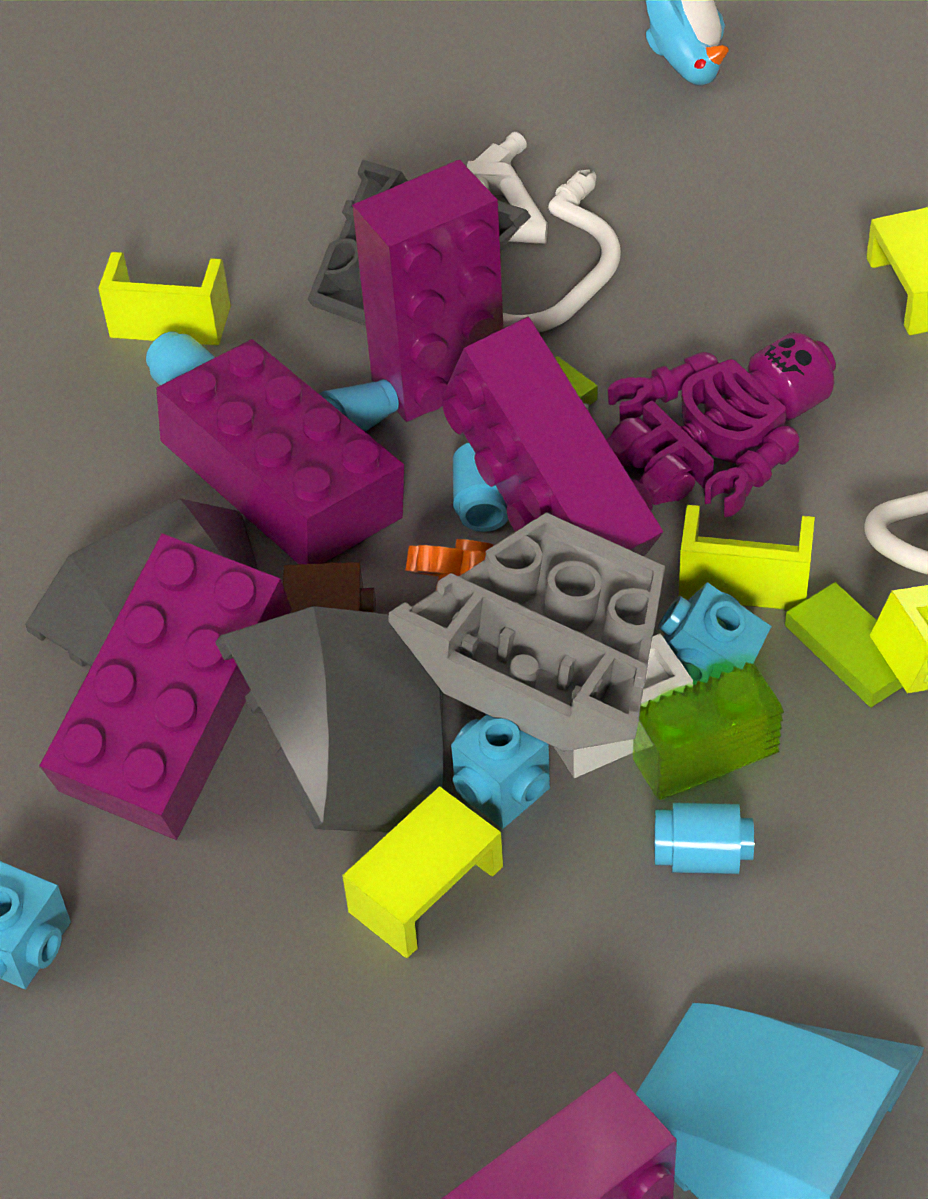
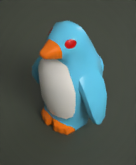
M646 0L650 19V28L646 31V38L653 51L658 55L664 56L671 66L688 82L700 86L713 82L719 73L721 62L728 53V47L724 45L718 46L723 37L725 24L714 0Z

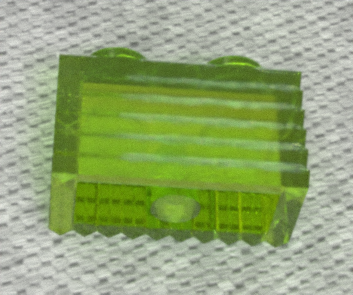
M746 662L743 669L733 667L730 673L721 672L719 678L710 676L707 683L697 681L695 688L685 686L683 693L673 690L671 696L661 695L659 702L649 700L646 707L641 706L636 737L633 739V760L656 798L662 800L779 753L778 745H780L779 737H781L780 729H782L780 722L783 721L781 714L784 713L782 705L756 665Z

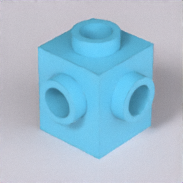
M708 582L688 601L681 596L677 597L665 612L658 625V629L665 633L663 638L693 679V684L717 700L748 675L772 627L740 605L733 596L721 592Z
M485 715L481 720H472L460 730L451 744L455 791L466 802L479 809L502 829L550 789L549 744L519 730L517 725L508 719Z
M0 861V979L26 990L39 969L48 967L56 957L61 945L62 935L71 921L58 885Z

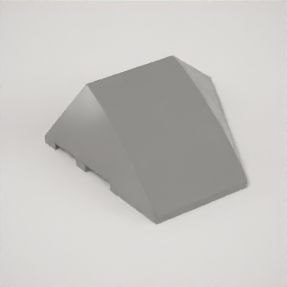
M546 512L486 550L485 560L460 576L450 573L437 582V591L412 607L404 602L390 611L388 622L444 694L494 718L508 719L515 723L519 730L562 751L632 740L636 737L665 566Z

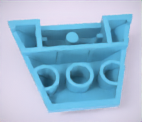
M692 1003L636 1095L677 1139L674 1181L683 1191L690 1190L698 1199H839L886 1112L889 1111L891 1113L923 1055L924 1047L780 1020L715 1004Z

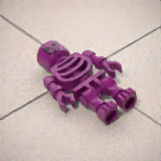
M791 332L755 353L750 358L748 372L733 359L719 363L717 357L712 353L700 352L684 358V364L672 369H668L667 366H661L652 370V377L650 378L627 377L617 380L608 388L609 405H615L616 402L623 399L631 400L620 402L621 422L614 428L612 434L606 440L623 467L630 465L636 468L645 467L644 475L639 482L634 479L632 482L651 511L653 505L679 501L685 498L692 491L696 481L705 489V504H711V500L718 494H730L734 491L729 497H724V518L731 517L742 509L746 497L751 492L753 486H763L771 479V470L776 465H785L798 452L800 437L794 428L785 426L786 420H793L831 396L835 384L833 373L836 369L835 358L831 350L823 342L814 341L806 334ZM680 390H682V419L684 422V426L681 427L655 403L658 399L665 403L676 399ZM699 404H704V414L697 407ZM707 452L721 460L736 463L737 468H730L727 471L723 470L714 474V459Z

